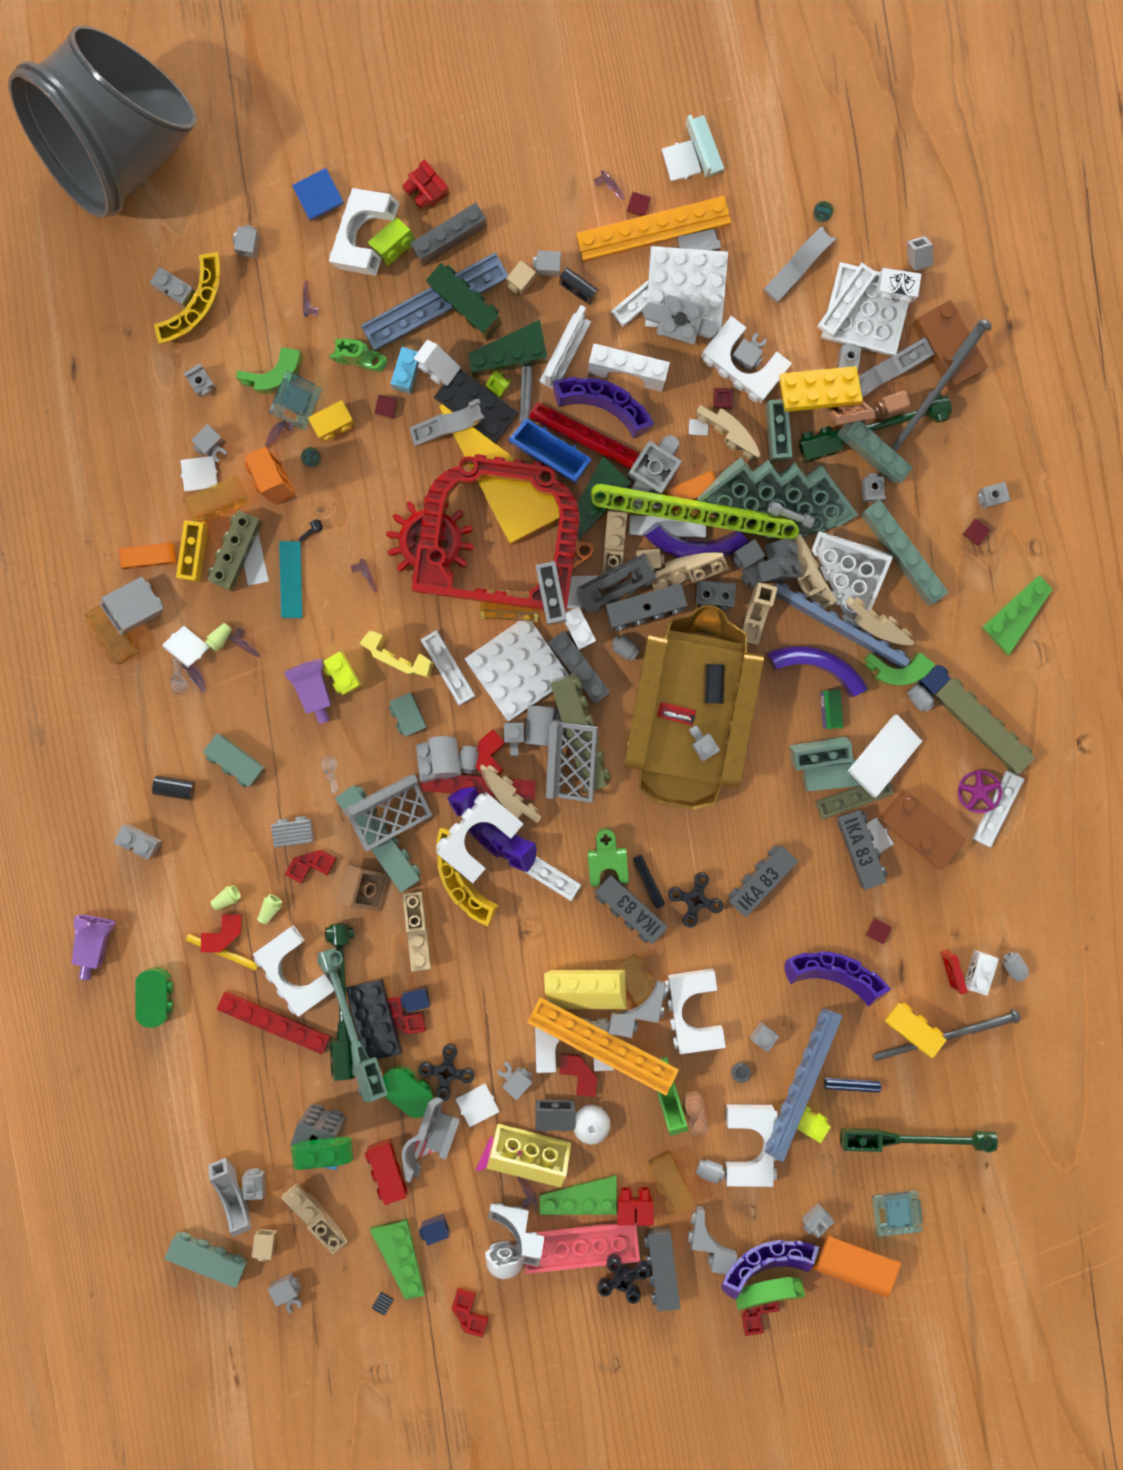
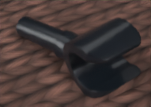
M316 519L310 522L312 529H309L299 537L301 542L311 534L320 532L323 529L320 520Z

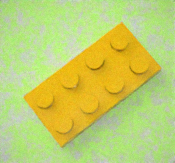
M857 366L782 373L779 375L784 412L861 405L863 401Z

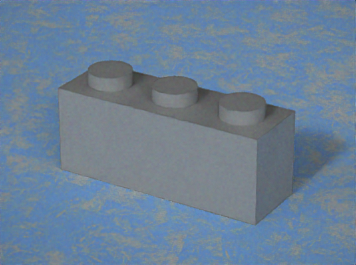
M555 561L537 564L536 571L547 625L567 622Z

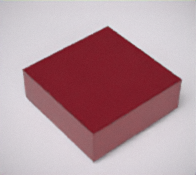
M632 192L626 212L645 216L651 197Z
M714 388L713 409H732L733 389Z
M378 395L374 413L394 419L398 399Z
M975 518L962 535L978 546L990 532V529Z
M874 918L865 935L884 944L892 927Z

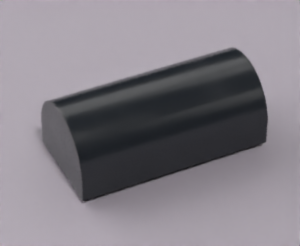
M568 267L560 275L559 284L588 305L592 303L599 292L598 288Z
M705 664L704 703L724 704L725 665Z
M157 775L153 781L152 794L192 801L195 781Z

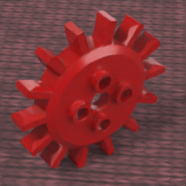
M410 501L406 504L412 516L407 520L397 514L392 516L396 523L402 525L400 533L394 531L386 532L388 538L398 539L400 545L397 548L388 550V556L403 554L405 558L396 568L399 573L405 571L409 565L415 568L418 544L414 542V539L420 537L424 510L417 512L414 504ZM447 501L445 512L449 507V501ZM462 509L456 511L452 517L444 513L440 548L446 552L448 558L444 568L452 580H454V574L449 569V566L453 562L458 563L463 568L468 566L464 559L458 557L460 550L473 551L475 547L471 543L461 542L462 535L473 531L472 526L457 527L456 522L464 515ZM443 541L448 542V546L445 548L441 547ZM435 553L432 557L433 562H439L442 554Z

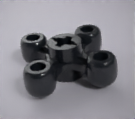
M704 872L695 874V887L692 891L684 892L677 886H673L668 890V897L671 901H684L688 905V911L682 917V922L687 928H693L697 925V912L699 909L708 908L711 912L717 914L724 908L721 899H708L704 896L703 890L709 883V876ZM703 876L705 878L704 882L699 883V877ZM674 891L679 892V895L677 897L672 896V893ZM698 895L701 901L694 904L689 898H695ZM719 903V907L714 909L713 904ZM689 917L693 918L691 923H687Z
M448 1043L443 1047L444 1061L442 1064L435 1066L429 1061H423L418 1067V1072L422 1077H429L431 1075L438 1077L440 1086L436 1090V1097L447 1101L451 1096L449 1084L452 1080L459 1079L465 1084H470L475 1078V1072L472 1068L457 1069L454 1066L453 1060L458 1053V1049L452 1043ZM451 1049L453 1053L449 1054L447 1053V1050ZM423 1067H428L429 1071H424ZM445 1069H449L448 1076H445ZM468 1073L471 1077L466 1078L464 1074ZM445 1091L446 1095H441L440 1092Z
M612 1253L608 1255L606 1265L609 1271L614 1272V1276L611 1279L601 1278L598 1281V1293L606 1297L612 1293L614 1288H617L618 1291L625 1292L629 1303H638L641 1299V1292L638 1286L633 1285V1281L637 1278L641 1280L647 1279L650 1276V1266L646 1261H639L636 1263L635 1268L630 1269L628 1266L622 1265L621 1257L618 1254Z

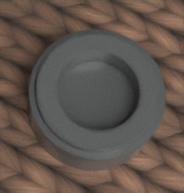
M738 1062L733 1065L731 1075L735 1081L743 1083L750 1078L751 1070L747 1064Z

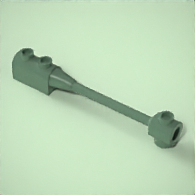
M336 947L317 953V963L322 968V972L330 974L351 1041L352 1074L357 1079L358 1093L362 1096L363 1102H373L388 1095L377 1058H369L361 1042L358 1040L337 973L341 967L343 957L336 950Z

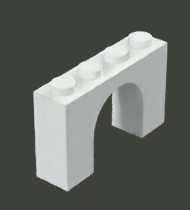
M352 188L333 249L330 253L329 262L341 270L376 276L382 257L371 249L357 247L356 235L359 228L370 219L378 218L394 221L400 203L391 194Z
M731 316L703 351L701 357L707 366L715 367L721 377L729 378L733 382L734 387L740 391L744 390L752 401L756 403L758 401L761 404L778 383L779 375L785 373L792 363L776 352L766 366L757 373L746 374L736 369L731 361V349L743 335L746 327Z
M593 344L588 374L607 378L608 372L625 373L642 379L644 381L643 388L662 392L670 362Z
M487 792L481 793L475 799L474 803L476 804L463 813L461 816L463 819L460 823H455L450 828L448 837L446 839L442 838L436 845L437 854L472 883L486 868L465 849L464 839L469 828L480 822H489L498 827L509 838H512L523 825L518 818Z
M293 925L253 955L257 966L265 970L267 980L270 983H274L278 988L276 989L278 995L282 999L285 998L288 1002L287 1006L291 1013H296L299 1017L335 990L328 973H324L305 986L293 985L284 977L282 961L285 955L305 941Z
M713 968L667 975L668 980L665 981V987H668V992H670L671 999L668 1000L669 1011H673L674 1017L670 1019L672 1030L676 1031V1037L673 1038L674 1048L678 1049L680 1054L726 1048L721 1025L695 1028L688 1025L682 1018L683 1004L690 996L697 993L717 991Z
M581 1018L608 1032L610 1022L608 1018H597V1021ZM535 1027L536 1072H556L555 1049L559 1039ZM594 1058V1071L614 1070L613 1067Z
M726 1104L727 1128L753 1129L763 1136L764 1141L760 1155L754 1160L748 1162H725V1182L727 1186L773 1187V1180H777V1170L774 1168V1161H777V1159L764 1152L766 1143L773 1132L774 1123L778 1120L777 1111H774L772 1105Z

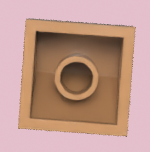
M347 864L337 901L350 907L380 911L390 877L385 872Z

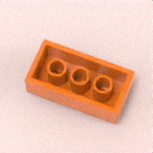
M266 446L244 456L247 461L244 463L245 468L255 479L252 481L253 485L261 496L263 495L265 499L267 498L268 501H272L275 505L296 496L281 461Z

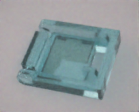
M287 370L268 413L301 430H305L309 422L308 417L312 415L322 388L316 386L314 389L316 384ZM285 409L297 415L295 421L283 415Z
M918 1191L872 1196L875 1228L878 1237L923 1231L922 1225H914L922 1223L920 1200L916 1198L919 1197ZM879 1208H885L886 1223L880 1224Z

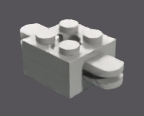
M668 294L664 305L651 301L643 308V317L648 321L658 323L655 334L693 345L697 335L711 338L718 331V324L715 320L703 317L705 305Z
M667 435L662 439L659 446L649 440L628 473L627 478L634 482L631 489L656 494L663 493L682 462L674 456L679 448V441L676 437ZM637 499L634 501V504H641L643 500Z

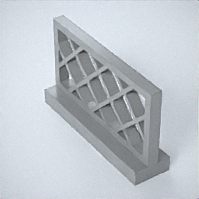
M558 719L550 723L546 798L554 799L558 797L591 803L594 801L598 727L565 723ZM564 728L571 729L575 736L568 740L564 735ZM584 731L592 732V740L588 743L581 735ZM576 737L584 744L580 750H577L571 743ZM566 745L575 753L569 759L563 753V748ZM585 748L591 753V758L588 761L580 754ZM575 756L583 763L578 769L570 762ZM566 763L573 771L568 777L562 772V766ZM584 766L590 772V777L586 780L579 773V770ZM574 774L582 782L577 787L569 780ZM564 782L572 789L570 793L561 792V785ZM585 785L589 790V796H582L577 789Z
M415 774L408 775L343 809L365 851L433 816L419 789ZM414 788L416 793L414 801L405 798L407 790ZM394 797L401 799L398 810L389 807L390 800ZM404 801L413 803L410 814L401 811ZM416 805L423 807L426 814L422 817L414 816ZM377 806L384 808L381 819L372 816L373 810ZM387 810L397 812L394 823L385 820ZM400 814L409 816L407 825L401 826L397 824ZM360 815L366 816L365 827L358 826L355 818ZM371 818L380 821L377 832L368 829ZM383 823L393 825L390 834L380 833ZM367 831L376 834L374 842L369 845L365 841Z

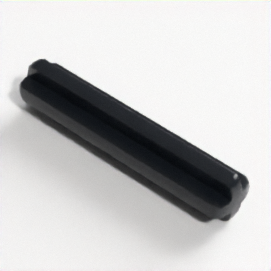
M641 854L635 856L633 861L657 909L663 907L665 902Z

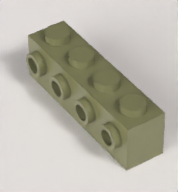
M239 510L236 514H233L230 520L232 525L223 536L222 541L224 543L222 548H219L215 554L216 562L208 570L207 577L209 578L207 581L233 592L263 523L260 519Z

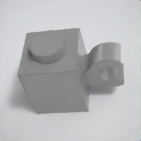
M758 333L753 335L751 342L743 339L731 360L749 372L753 367L757 368L763 359L760 357L763 352L760 348L764 347L767 339H764L762 343H757Z
M208 424L191 439L195 444L193 448L201 456L203 454H206L208 457L212 455L213 459L220 463L221 461L217 455L221 452L226 456L228 455L227 451L220 447L225 440Z
M504 723V742H510L511 756H519L518 742H524V723Z
M697 726L689 729L691 735L696 740L691 746L701 761H705L720 751L710 734L703 736Z
M505 1061L504 1065L508 1070L503 1072L498 1069L497 1073L506 1079L502 1088L518 1100L532 1084V1074L527 1069H521L519 1066L512 1072L511 1064Z
M253 1168L245 1172L242 1176L243 1200L264 1198L266 1195L265 1171Z
M819 1203L802 1217L805 1224L803 1228L810 1235L814 1234L817 1238L835 1223L830 1214Z
M292 1272L270 1284L268 1292L276 1307L285 1303L289 1313H292L294 1310L291 1305L293 1303L297 1304L299 1309L302 1307V1301L297 1297L300 1291V1282L297 1277L294 1278Z

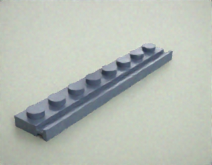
M495 252L456 273L455 276L459 280L461 278L465 279L471 285L469 287L474 293L478 291L482 294L506 281L508 274ZM430 287L362 324L361 327L374 351H377L453 310L450 303H446Z
M779 582V584L774 583L772 585L778 587L775 596L778 599L899 668L908 665L910 659L906 657L907 654L898 649L895 651L889 648L890 644L883 640H875L868 631L863 630L861 632L856 629L854 623L847 620L846 622L839 619L840 616L832 611L828 613L822 609L823 606L815 601L812 603L807 601L805 595L790 591V587L786 584Z
M823 1008L822 1012L818 1015L817 1024L810 1035L808 1046L803 1052L800 1066L796 1069L793 1083L788 1089V1095L781 1106L778 1120L774 1123L773 1132L766 1143L764 1152L784 1162L842 1019V1015Z

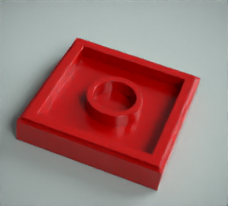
M949 950L942 951L941 956L950 987L961 995L968 993L958 956Z

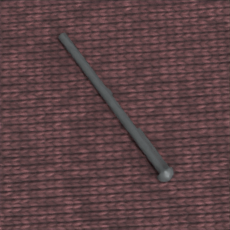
M980 320L952 357L951 361L953 363L943 375L934 391L929 392L927 399L890 447L895 452L898 451L985 331H991L992 325L989 320Z
M1011 1009L1010 1014L946 1032L943 1037L946 1040L1012 1022L1017 1024L1021 1019V1015L1017 1010ZM908 1043L874 1053L873 1057L875 1061L918 1048Z

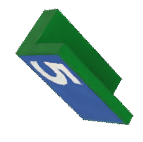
M840 690L820 691L823 729L844 728Z

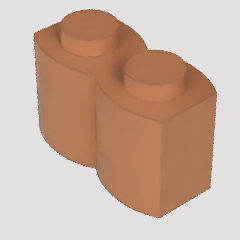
M906 391L881 398L880 402H877L876 407H874L876 418L883 421L902 415L906 410H909L910 402Z
M695 1090L684 1093L683 1102L688 1113L687 1122L691 1133L694 1136L707 1134L709 1125L704 1113L705 1105L700 1092Z

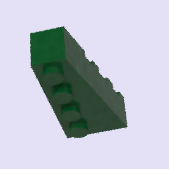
M440 263L425 281L446 303H450L451 307L460 316H464L474 329H479L482 337L487 341L502 325L498 315L499 311L492 304L488 306L483 302L485 298L478 291L475 293L469 289L471 285L465 279L461 278L459 280L455 276L456 271L449 265L445 267Z
M540 320L468 353L473 378L490 375L495 371L500 373L520 369L523 366L548 363Z
M602 457L577 503L579 509L578 542L608 511V508L598 507L593 504L591 497L592 488L597 484L629 488L631 482L604 457ZM602 492L595 495L596 498H603L605 496ZM617 496L614 500L617 501L621 496Z

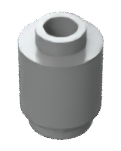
M623 634L620 637L617 635L611 643L613 646L612 650L626 660L633 661L640 651V648L637 647L638 644Z
M917 683L907 691L908 698L919 711L924 710L927 712L935 705L933 703L935 698L923 685L921 686Z
M462 746L459 755L461 773L473 774V770H477L478 747Z
M1009 952L1003 957L1002 964L1016 982L1022 981L1029 976V969L1019 953Z
M700 1159L695 1174L699 1175V1178L717 1184L718 1181L722 1182L725 1170H722L723 1165L707 1159Z

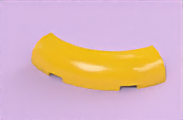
M218 252L199 255L200 276L197 290L182 312L166 321L154 324L158 344L172 341L186 334L209 311L219 286L220 261Z
M442 827L439 829L437 844L442 838L446 839L448 837L450 828ZM437 854L440 878L451 899L469 917L483 925L489 926L499 905L480 894L465 876Z

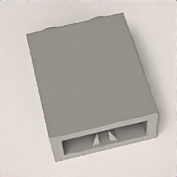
M143 577L102 597L99 604L121 636L161 615L164 609L161 599L154 595L150 583L145 581Z

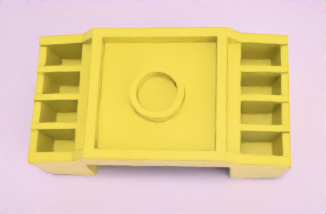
M369 631L360 642L361 645L371 651L373 657L411 676L418 674L430 678L434 663L425 656L419 654L413 667H411V662L401 657L399 660L394 659L395 654L385 649H382L380 652L386 637L379 633Z

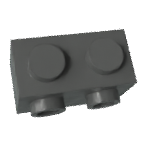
M698 581L696 582L694 605H699V607L713 605L722 611H729V608L732 609L734 607L736 584Z
M536 1100L535 1130L544 1132L574 1131V1100Z

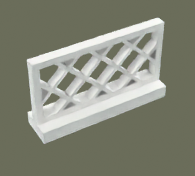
M580 305L577 313L573 314L539 383L553 389V381L563 379L591 324V321L585 319L586 307Z

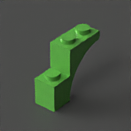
M666 1057V1058H663V1059H660V1060H662V1061L668 1063L667 1057ZM673 1081L667 1095L657 1091L670 1136L689 1131Z

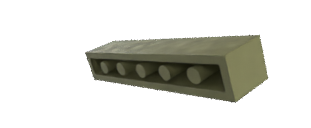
M576 673L554 679L550 685L562 722L593 726V717L587 711V698L581 692L582 682L580 678H577ZM564 728L568 740L575 736L571 729ZM591 731L581 733L587 743L592 740ZM599 736L597 738L594 790L607 787L610 782L609 780H611L610 771L604 765L605 755L598 746L600 743ZM578 737L571 741L577 750L584 746ZM587 748L580 752L586 761L591 758V753ZM575 756L574 760L578 769L583 763ZM585 766L579 770V773L585 780L590 777V772ZM583 785L584 792H588L589 790Z
M951 678L932 696L1012 773L1020 775L1035 759L1031 754L1033 751L1027 745H1022L1017 741L1019 739L1018 736L1012 731L1008 732L1004 728L1005 724L1000 719L992 717L990 709L985 705L981 706L976 701L977 697L970 691L967 693L962 688L964 685L958 679Z

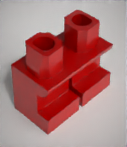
M425 159L419 163V167L414 172L408 174L409 179L402 185L403 190L409 196L416 190L420 193L414 199L415 204L420 210L428 205L432 208L450 194L448 186Z
M622 1187L620 1197L617 1199V1226H635V1208L637 1226L654 1225L653 1199L650 1195L649 1187H640L639 1197H632L631 1188Z

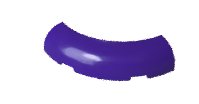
M570 377L553 381V391L558 407L571 404H586L602 408L616 416L627 427L633 439L646 433L654 425L644 406L632 398L629 392L613 383L592 377L589 379Z
M658 522L643 533L657 548L678 558L700 553H723V556L727 557L750 543L741 531L735 530L714 541L684 540L667 531Z
M789 646L766 653L773 670L791 665H808L833 675L843 685L850 697H855L868 690L863 679L851 665L826 650L810 646Z
M475 787L460 789L448 797L449 803L457 817L462 816L468 808L471 809L476 804L474 801L479 794ZM480 822L469 828V833L485 849L497 858L501 856L508 860L510 866L524 872H528L533 866L537 852L535 843L525 840L516 834L509 838L498 827L489 822Z
M824 951L809 954L802 953L787 959L784 965L790 984L812 978L831 980L852 990L868 1007L891 990L875 972H870L862 966L861 962L842 954Z
M783 1240L770 1241L758 1245L744 1253L732 1265L724 1278L721 1288L728 1296L736 1300L743 1286L753 1276L764 1270L775 1267H792L809 1272L814 1265L819 1247L802 1241L791 1242Z

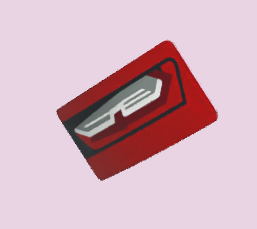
M661 702L657 716L693 725L696 711Z

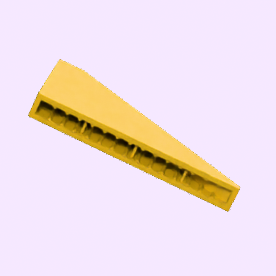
M443 404L439 406L442 414L453 413ZM473 427L452 433L464 457H475V454L485 455L487 459L503 457L506 459L505 461L513 462L515 459ZM468 463L469 466H470V468H471V470H473V469H474V465L471 464V463ZM483 477L478 482L510 545L559 521V508L554 498L538 493L531 483Z

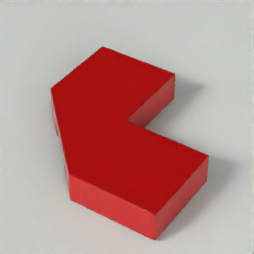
M493 729L478 741L477 752L479 754L476 769L481 773L480 766L482 764L486 767L491 765L499 771L497 774L499 775L504 770L492 756L505 746L506 743Z
M321 849L293 858L285 875L301 884L311 867L328 876L337 858Z
M222 914L221 933H201L200 952L221 953L231 942L241 935L242 914Z
M401 996L388 998L396 1027L407 1035L426 1031L423 1011L404 1015L400 1000Z
M561 1054L559 1074L578 1076L576 1095L595 1097L597 1086L596 1074L580 1055Z
M457 1288L451 1308L457 1316L465 1333L483 1338L488 1317L471 1312L476 1293Z
M773 1302L752 1309H745L741 1315L745 1336L763 1334L761 1314L780 1311L779 1303Z

